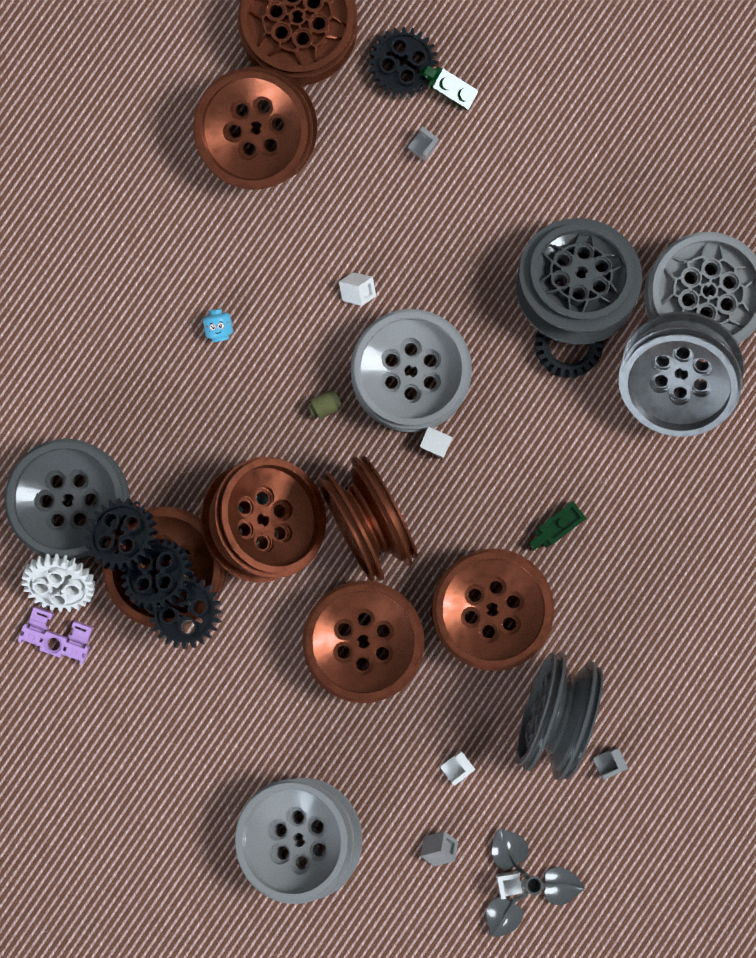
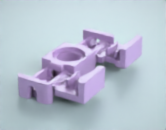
M35 606L29 622L22 627V634L19 636L18 642L26 641L40 646V651L59 658L65 655L79 660V665L83 664L90 649L87 643L94 627L75 620L71 627L74 628L72 635L69 634L68 637L47 630L48 619L51 620L54 612ZM37 613L44 614V615L48 616V618H47V617H44V616H42V615H39V614H37ZM76 626H77V627H80V628H82V629H85L86 631L80 630V629L75 628V627H76ZM50 638L59 640V649L52 650L49 647L48 641Z

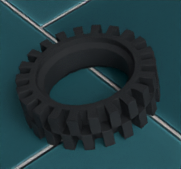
M537 331L535 335L534 349H536V357L540 360L539 363L546 368V371L553 373L557 377L561 376L568 379L570 377L577 378L578 376H583L594 368L602 356L603 340L589 344L588 353L581 361L573 364L563 363L552 355L549 349V337L540 331Z

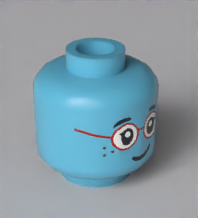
M222 309L209 310V315L203 318L205 336L211 339L212 342L228 340L229 335L233 333L231 316L227 312H222Z

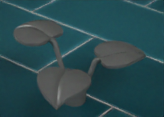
M500 829L493 839L492 857L495 864L502 870H508L514 865L524 876L521 883L524 892L511 902L507 898L501 899L498 897L488 904L486 908V921L490 935L493 937L507 935L520 925L523 919V910L514 904L520 899L527 897L528 894L537 895L545 887V898L551 904L564 905L585 889L575 874L561 867H553L547 870L545 882H542L538 877L529 876L518 865V863L525 861L528 856L527 842L520 835L504 829Z

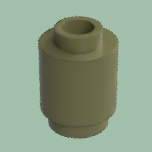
M334 390L332 392L327 391L311 399V405L308 406L313 418L318 416L320 420L338 411L342 404Z

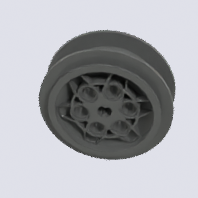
M585 218L560 220L549 224L537 232L529 241L522 254L516 276L517 300L527 320L547 337L559 342L575 345L599 342L619 331L630 318L642 287L641 264L630 242L614 228L602 222ZM578 255H585L587 259H582ZM557 262H564L567 266H561ZM596 268H603L605 272H599ZM555 282H561L564 286H557ZM593 288H600L603 292H596ZM573 295H579L582 297V299L577 300L573 297Z

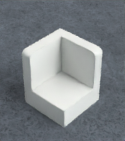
M351 273L339 281L341 296L344 302L363 306L376 297L374 281L371 276Z
M428 427L420 448L443 459L453 437Z
M461 750L441 765V769L454 786L475 770Z
M518 870L496 874L501 899H506V896L522 893Z

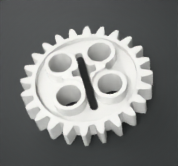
M46 554L45 559L41 556H38L37 561L32 559L30 564L26 565L22 576V585L25 586L23 591L29 592L28 598L35 597L34 603L42 602L43 608L49 605L52 611L57 607L60 612H62L63 608L71 612L72 607L76 610H79L80 605L85 607L86 603L90 602L94 595L96 581L93 580L94 575L89 574V568L82 569L84 563L76 564L75 558L69 561L67 560V555L59 558L58 554H55L54 558Z

